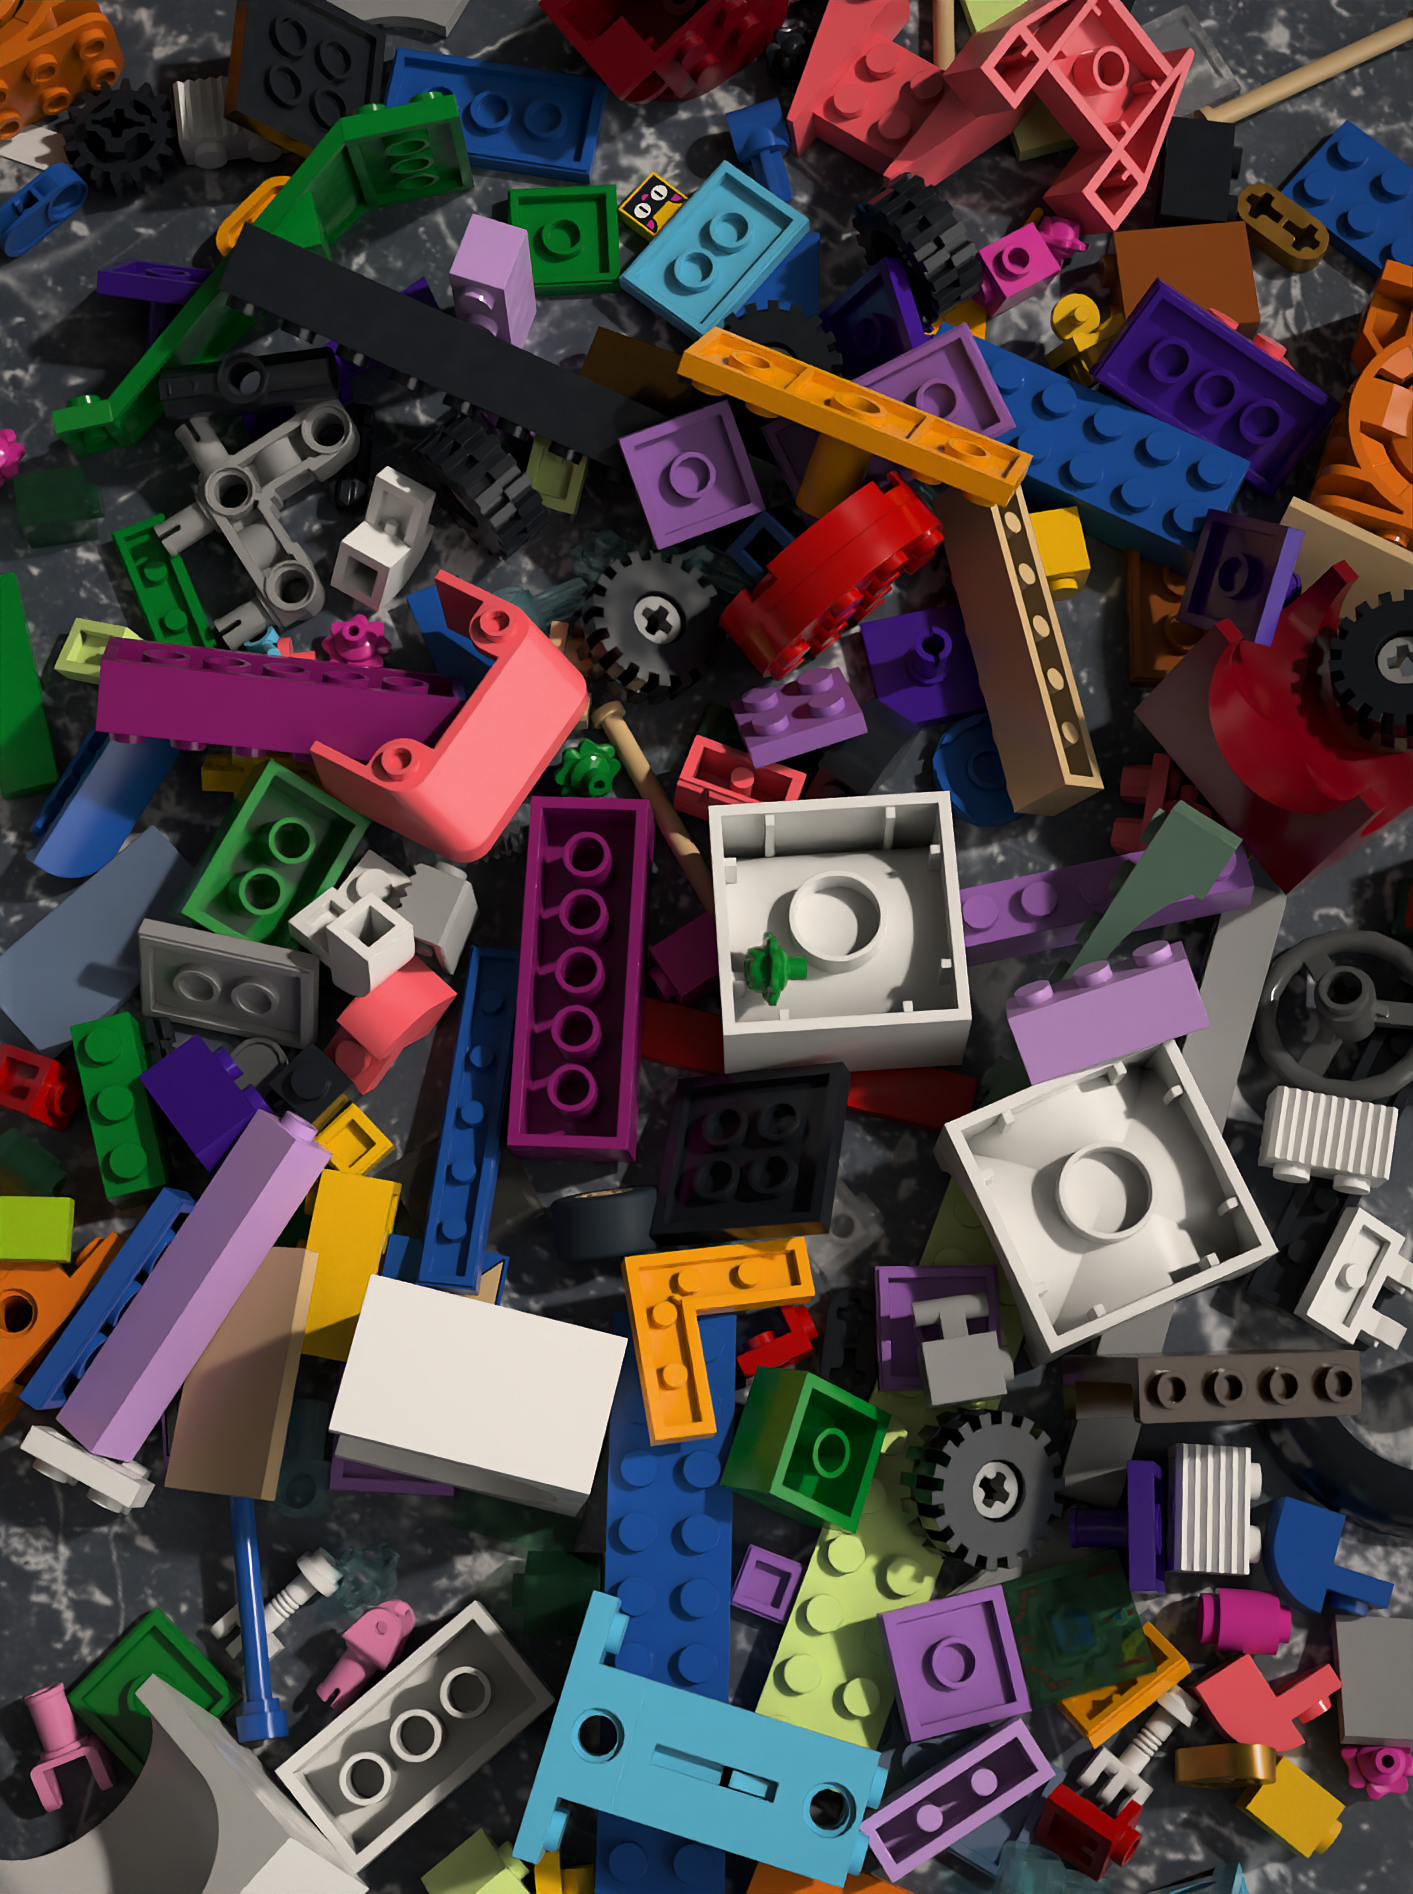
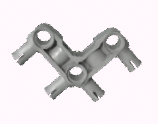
M339 399L292 405L296 411L293 418L235 455L228 454L210 426L206 416L190 419L191 424L201 438L200 442L197 441L185 423L174 433L200 472L198 476L199 489H197L198 493L194 495L195 502L164 522L156 524L153 528L158 537L162 538V543L173 558L214 530L219 534L223 532L258 586L254 590L256 593L255 597L224 617L213 621L218 631L224 635L222 637L231 650L237 651L244 642L250 641L266 631V628L270 625L276 624L278 628L282 626L286 628L295 621H305L313 618L322 610L325 603V589L318 572L304 549L298 542H292L281 525L279 519L282 514L279 510L284 507L283 500L315 480L322 483L356 457L360 449V435ZM331 424L344 426V435L337 444L333 446L318 444V436L326 426ZM235 485L247 486V498L240 506L235 508L224 507L223 497L230 487ZM297 578L308 580L309 590L303 600L297 603L284 602L283 591L291 580Z

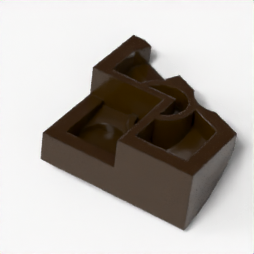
M600 326L580 372V376L671 418L690 412L699 393V390L692 386V379L677 374L682 355Z

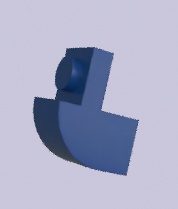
M1284 1496L1273 1500L1262 1542L1264 1570L1271 1586L1278 1593L1279 1597L1292 1608L1307 1615L1321 1613L1325 1594L1331 1596L1329 1607L1355 1616L1366 1617L1368 1608L1372 1610L1388 1609L1394 1587L1393 1583L1334 1565L1346 1515Z

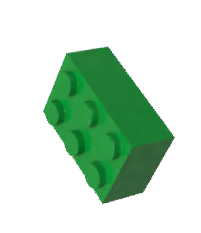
M272 759L256 764L167 916L188 928L297 951L301 944L290 936L288 920L330 887H334L371 820Z

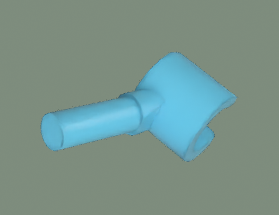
M272 625L266 628L267 633L262 639L253 643L247 640L243 643L248 652L281 656L277 648V640L280 637Z

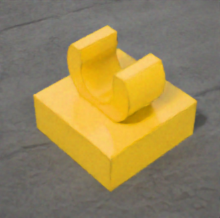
M562 1847L557 1849L556 1853L546 1850L540 1862L534 1864L536 1894L595 1893L594 1864L563 1867Z

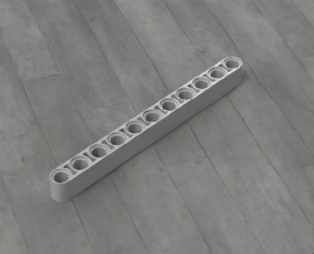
M1254 885L1250 907L1215 915L1196 982L1211 1026L1181 1036L1178 1045L1221 1135L1287 900V895ZM1176 1301L1096 1337L1091 1354L1162 1352ZM1134 1417L1072 1419L1061 1456L1062 1464L1059 1465L1056 1474L1057 1476L1065 1477V1491H1055V1494L1100 1509L1116 1510L1128 1474L1127 1461L1132 1460L1142 1423L1135 1422Z

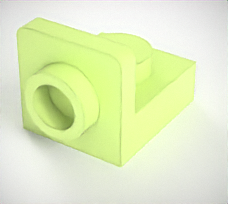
M535 434L526 474L532 481L531 487L540 493L543 499L541 504L545 507L573 515L577 514L591 458L583 455L580 464L577 465L548 452L552 440Z
M76 618L54 669L68 679L99 685L101 659L110 636L143 639L124 626Z

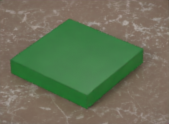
M616 184L507 189L508 224L525 229L528 232L535 296L621 293Z
M155 1607L66 1697L69 1706L137 1778H139L150 1752L153 1729L150 1713L135 1695V1692L152 1674L165 1681L220 1721L244 1697L229 1679L158 1607Z

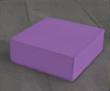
M750 1544L731 1592V1605L786 1626L808 1566Z

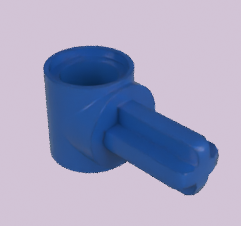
M778 97L725 113L738 161H742V164L752 167L755 181L785 203L789 204L792 202L793 192L783 156L789 151L791 144Z

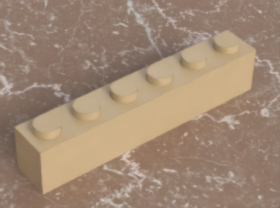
M1021 484L1006 507L998 504L995 507L977 505L962 495L963 490L950 486L935 496L932 502L936 517L944 525L941 534L945 537L943 543L951 570V580L958 596L965 623V633L970 642L976 664L979 686L985 698L993 729V739L999 751L1007 782V792L1012 801L1014 812L1055 816L1103 790L1104 786Z

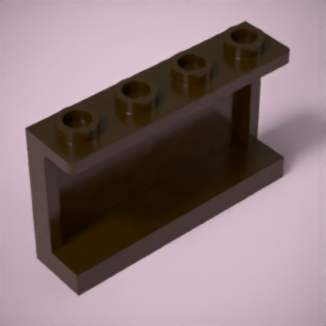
M1253 1349L1062 1355L1065 1419L1134 1417L1137 1423L1151 1424L1359 1415L1362 1412L1360 1351Z

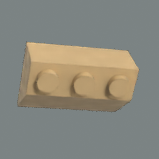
M1293 496L1280 525L1305 531L1293 570L1301 579V594L1313 585L1332 565L1342 560H1345L1359 576L1342 604L1338 626L1345 617L1355 622V607L1364 601H1367L1371 609L1378 607L1379 594L1390 591L1392 601L1404 600V589L1413 590V552ZM1337 628V638H1338V639H1340V637H1339V628ZM1402 655V658L1397 657V666L1393 668H1399L1406 655Z

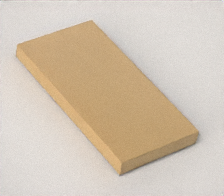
M271 1247L246 1288L184 1380L164 1487L275 1501L319 1256L318 1252L303 1248Z

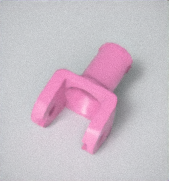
M390 1599L381 1603L377 1608L369 1610L341 1636L346 1640L345 1643L348 1648L323 1683H320L316 1688L317 1694L324 1702L330 1696H335L338 1690H340L339 1695L330 1705L333 1709L343 1713L354 1704L378 1670L387 1671L399 1662L415 1628L416 1620L413 1609L406 1602L399 1599Z
M62 1682L46 1686L24 1698L25 1705H28L44 1748L39 1753L40 1759L30 1775L42 1805L48 1813L61 1808V1805H63L61 1789L54 1771L56 1766L85 1755L96 1782L102 1791L117 1785L116 1773L107 1745L97 1734L87 1736V1733H79L65 1696Z

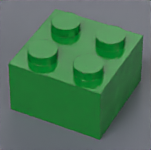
M758 1366L719 1485L803 1525L855 1534L891 1414L808 1371Z

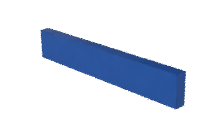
M471 945L415 1285L446 1293L479 1296L511 1091L521 949Z

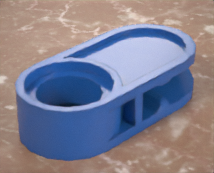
M59 162L46 168L0 207V248L9 257H18L27 253L82 206L88 194V184L67 163Z

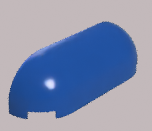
M95 723L36 815L30 827V832L36 835L38 839L35 849L30 850L26 854V858L45 872L63 878L84 877L103 868L114 858L182 749L170 746V739L146 737L145 742L141 744L115 742L109 739L108 732L95 731Z

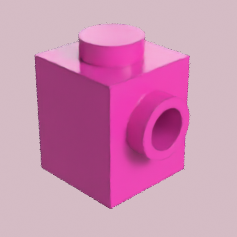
M1033 222L980 249L975 254L974 258L979 260L982 265L983 271L979 275L983 278V285L979 287L980 290L972 298L977 304L983 305L990 318H993L1045 290L1061 270L1060 266Z

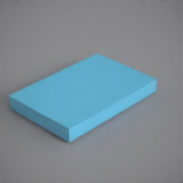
M724 160L619 277L620 286L696 342L714 326L723 329L724 319L732 312L734 314L738 312L810 230L809 219Z

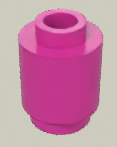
M1217 1587L1214 1594L1200 1593L1197 1610V1636L1199 1644L1213 1645L1214 1651L1275 1656L1279 1643H1289L1291 1635V1610L1289 1605H1280L1277 1592Z

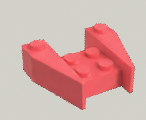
M829 0L786 119L792 155L798 159L817 137L881 174L884 185L898 175L910 172L912 177L917 174L924 178L927 187L930 184L933 186L937 185L1011 134L1039 97L1031 88L1015 110L975 117L942 77L945 72L944 70L893 42L894 38L910 19L909 0Z
M1028 0L972 35L943 73L942 77L975 117L1015 110L1030 89H1033L1080 147L1042 198L1058 217L1068 218L1072 222L1081 226L1079 236L1115 232L1145 192L1195 53L1191 47L1161 53L1120 0Z

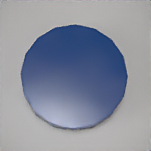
M977 713L959 720L941 736L932 759V785L935 791H950L951 811L957 819L977 827H1001L1021 819L1026 813L1014 812L1013 804L1006 788L1007 782L999 751L993 739V729L988 713Z

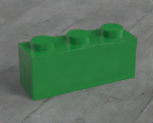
M129 1012L69 1026L106 1199L121 1211L153 1203L164 1187L178 1189L166 1133L161 1129L156 1108L159 1105L139 1079V1076L148 1070L145 1054L148 1051L142 1044L139 1030L140 1024Z

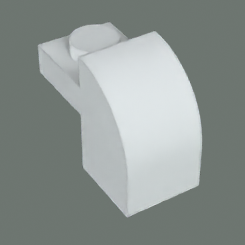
M389 466L378 473L374 481L365 520L341 541L330 585L379 612L404 587L429 545L435 527L429 524L428 521L436 492Z
M330 887L288 920L290 936L312 954L320 956L319 960L331 969L333 983L343 991L356 997L367 996L410 961L415 953L413 925L371 891L353 904L334 887Z

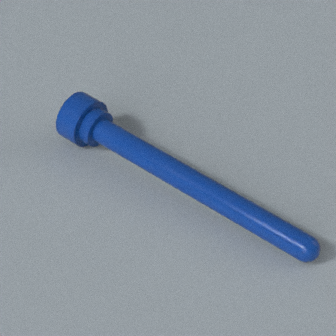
M228 1496L247 1702L241 1703L242 1716L236 1717L238 1743L289 1736L287 1710H280L279 1698H272L254 1499Z

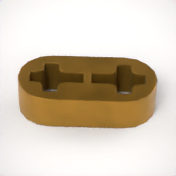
M1257 183L1250 185L1242 190L1238 196L1235 222L1245 221L1248 242L1282 267L1292 272L1304 273L1312 271L1319 265L1329 244L1328 231L1320 220L1268 184ZM1260 206L1268 210L1267 215L1262 214L1257 219L1249 215L1250 209L1255 211ZM1303 238L1311 241L1310 247L1306 246L1300 251L1292 247L1294 241L1299 242Z
M1228 1743L1175 1750V1784L1180 1786L1224 1789L1276 1783V1749L1274 1747L1259 1744Z

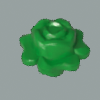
M585 738L580 741L577 747L565 749L562 752L561 765L553 774L554 781L561 785L560 795L562 797L596 798V796L610 793L612 779L621 768L620 762L613 758L615 754L614 748L610 744H596L590 739Z
M764 932L762 946L747 949L744 961L746 984L750 991L762 993L764 1000L767 1001L769 1006L777 1005L781 991L785 989L788 980H806V957L787 956L785 950L781 946H777L776 937L771 932Z

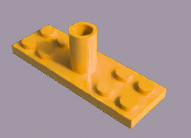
M716 326L684 351L677 374L692 379V386L701 392L714 396H723L725 393L746 401V408L757 415L767 418H777L780 415L820 432L795 500L800 509L819 519L861 489L874 454L907 467L908 474L921 482L931 485H939L941 482L961 489L963 490L962 495L967 500L984 507H995L996 504L1006 507L1023 481L1033 458L1031 454Z

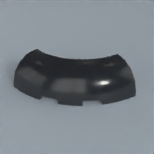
M1337 1416L1274 1418L1254 1425L1265 1448L1279 1468L1301 1491L1305 1490L1331 1511L1346 1515L1345 1521L1357 1527L1380 1535L1386 1534L1413 1539V1470L1394 1464L1366 1448L1343 1426Z

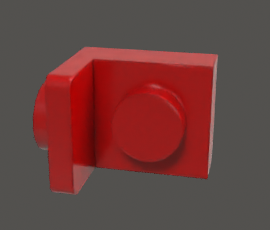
M2 1043L0 1047V1107L35 1119L54 1130L64 1132L83 1094L80 1074L53 1059Z
M803 1303L795 1307L793 1305L775 1307L787 1334L778 1337L775 1329H772L742 1344L745 1353L736 1357V1367L746 1387L752 1385L758 1366L786 1369L812 1357L813 1347L810 1340L818 1337V1333Z
M1060 1783L1047 1797L1034 1838L1098 1883L1113 1863L1122 1868L1135 1853L1142 1839V1834L1136 1831L1135 1828L1143 1806L1132 1799L1120 1814L1113 1819L1098 1809L1094 1803Z

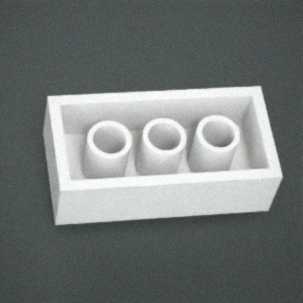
M475 1600L278 1767L275 1772L330 1844L354 1872L358 1873L535 1722L559 1699L482 1603Z

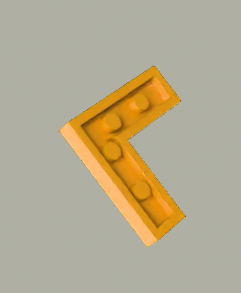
M804 1236L624 1257L621 1263V1270L651 1446L710 1439L717 1433L697 1316L811 1302L815 1297V1290Z

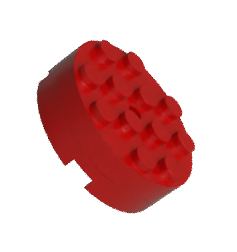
M890 471L886 475L890 482L881 489L871 481L814 523L766 565L770 572L758 583L752 593L749 594L746 589L741 590L720 616L718 623L764 678L773 676L777 682L781 681L804 661L802 656L808 651L815 659L821 656L841 638L839 633L847 627L848 623L846 621L850 617H853L858 624L866 620L883 605L884 601L882 599L892 590L890 585L904 571L909 576L914 574L936 554L934 550L945 540V537L941 534L944 525L899 471Z

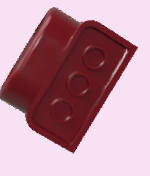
M541 0L538 5L621 101L624 100L628 104L638 106L648 104L652 100L677 102L702 96L741 71L763 52L764 46L771 42L774 30L777 27L783 26L789 0Z

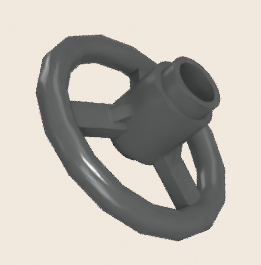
M1337 929L1303 939L1277 958L1266 975L1252 1025L1262 1058L1285 1085L1291 1088L1322 1093L1324 1095H1334L1338 1098L1359 1100L1361 1102H1369L1394 1095L1413 1081V1044L1404 1058L1382 1074L1356 1081L1321 1077L1342 1043L1361 1041L1368 1037L1375 1027L1413 1030V1003L1377 1000L1374 984L1365 972L1351 966L1335 967L1329 956L1340 952L1371 954L1396 966L1413 984V950L1409 946L1377 931ZM1306 967L1316 983L1314 1001L1320 1029L1299 1063H1297L1283 1047L1276 1025L1279 997L1292 976Z

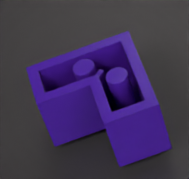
M197 1033L141 1074L139 1079L196 1157L214 1177L257 1110L261 1109L270 1114H275L252 1084H249L243 1090L238 1087L235 1080L244 1073L226 1049L220 1046L212 1052Z

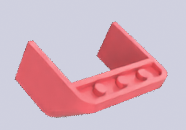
M440 569L434 579L447 628L471 639L479 653L495 662L434 749L413 739H394L382 745L366 766L318 741L314 742L309 751L325 793L354 811L452 861L468 863L482 858L492 848L586 711L589 699L583 675L522 609Z

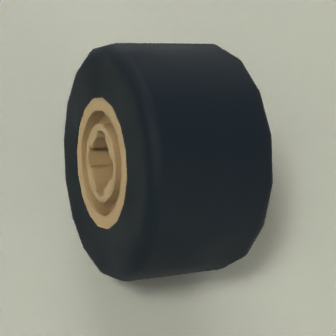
M655 1186L619 1187L570 1195L553 1201L551 1210L558 1257L564 1261H592L629 1256L660 1248L650 1235L658 1188Z

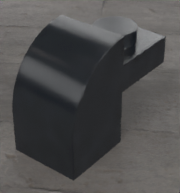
M873 697L860 707L868 733L831 744L819 761L818 766L820 768L801 800L875 795L878 788L895 774L922 728Z

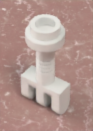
M319 1547L313 1554L306 1551L297 1559L298 1567L302 1572L281 1593H278L276 1598H273L271 1602L264 1606L269 1662L285 1648L272 1632L290 1614H293L299 1608V1605H303L317 1591L330 1597L339 1589L337 1581L344 1576V1572L338 1562L322 1547ZM238 1603L210 1628V1632L217 1640L228 1635L236 1625L240 1627ZM241 1634L225 1649L233 1659L243 1653Z
M1177 1684L1167 1692H1164L1156 1700L1160 1706L1146 1722L1145 1728L1141 1729V1733L1137 1734V1738L1133 1739V1743L1128 1745L1119 1758L1102 1745L1076 1779L1077 1783L1083 1788L1088 1789L1095 1783L1102 1771L1110 1776L1096 1795V1798L1105 1806L1110 1804L1122 1788L1128 1791L1130 1794L1120 1804L1116 1812L1117 1816L1132 1799L1142 1806L1153 1792V1787L1139 1776V1773L1150 1761V1756H1154V1752L1158 1750V1747L1168 1738L1180 1721L1191 1729L1198 1720L1194 1714L1201 1704Z

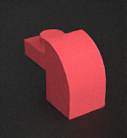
M415 954L410 961L367 996L355 997L336 1020L342 1026L323 1053L354 1082L358 1091L364 1095L377 1087L404 1047L429 1035L457 993Z
M1237 1653L1185 1687L1189 1694L1201 1704L1199 1709L1209 1725L1228 1742L1266 1745L1274 1747L1276 1752H1283L1305 1743L1291 1720L1298 1717L1300 1722L1304 1724L1326 1712L1334 1705L1329 1695L1343 1687V1684L1330 1664H1315L1275 1691H1272L1249 1653Z

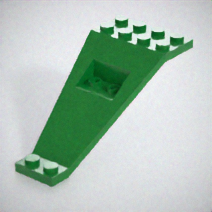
M424 92L410 98L409 104L386 108L383 104H368L356 108L352 112V116L339 118L252 225L333 261L331 248L369 210L475 188L455 94L443 96L441 92ZM234 247L108 399L100 400V397L96 395L79 396L68 400L66 408L51 411L56 434L79 458L135 446L165 415L163 404L160 401L158 380L161 377V369L219 361L268 312L262 309L257 320L225 305L229 293L218 289V286Z

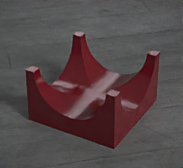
M1345 560L1332 565L1313 585L1281 611L1271 647L1243 640V634L1229 618H1226L1214 624L1133 711L1230 829L1243 839L1242 843L1285 895L1413 814V748L1407 749V738H1396L1394 748L1381 746V735L1376 732L1370 741L1359 736L1357 722L1350 727L1341 717L1340 706H1335L1332 696L1329 660H1331L1330 645L1332 638H1337L1339 614L1345 597L1359 578Z

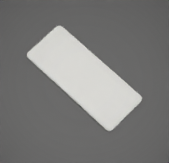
M29 124L15 137L8 140H0V156L41 170H45L59 162L67 163L71 168L73 167V165L69 164L63 146L66 145L63 134Z

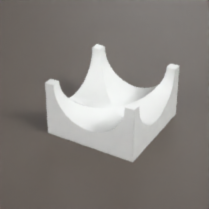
M1174 1039L1035 1084L944 1124L932 1151L941 1171L948 1172L967 1196L992 1243L1019 1311L1025 1336L1024 1349L1033 1369L1056 1360L1070 1350L1164 1305L1227 1280L1230 1282L1246 1275L1279 1252Z

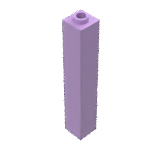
M261 1109L257 1110L196 1203L194 1209L186 1218L55 1418L90 1453L131 1463L267 1253L333 1154L314 1140L318 1130L305 1119L289 1111L285 1113L283 1118H280Z

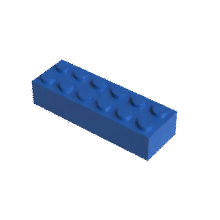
M943 321L935 337L953 329L955 326ZM973 335L1017 427L994 440L1033 455L1027 473L1021 482L1026 506L1038 512L1077 506L1083 533L1124 552H1127L1128 548L1140 552V558L1164 568L1165 564L1171 566L1170 572L1188 580L1208 508L1229 512L1251 462Z

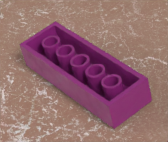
M110 636L101 659L95 731L108 732L110 740L126 744L144 743L146 737L170 739V746L191 751L206 749V743L230 746L231 753L246 757H263L266 755V750L290 752L292 760L314 764L309 749L315 741H318L366 766L382 745L394 739H413L434 749L467 700L462 677Z
M531 796L507 1146L517 1159L635 1163L655 837V817L649 799Z

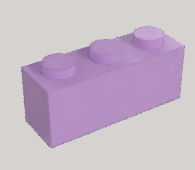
M472 214L449 272L457 319L523 349L537 312L528 232L516 226Z
M1166 940L1150 942L1134 950L1132 953L1133 957L1111 965L1106 960L1091 962L1076 969L1073 972L1074 977L1051 985L1047 980L1035 981L1016 990L1014 993L1015 997L1005 1000L1007 1019L1031 1085L1210 1027L1211 1025L1182 941L1170 945Z
M1011 1716L881 1800L878 1809H867L864 1812L859 1831L865 1832V1835L869 1836L868 1847L886 1877L894 1883L1056 1776L1022 1719Z

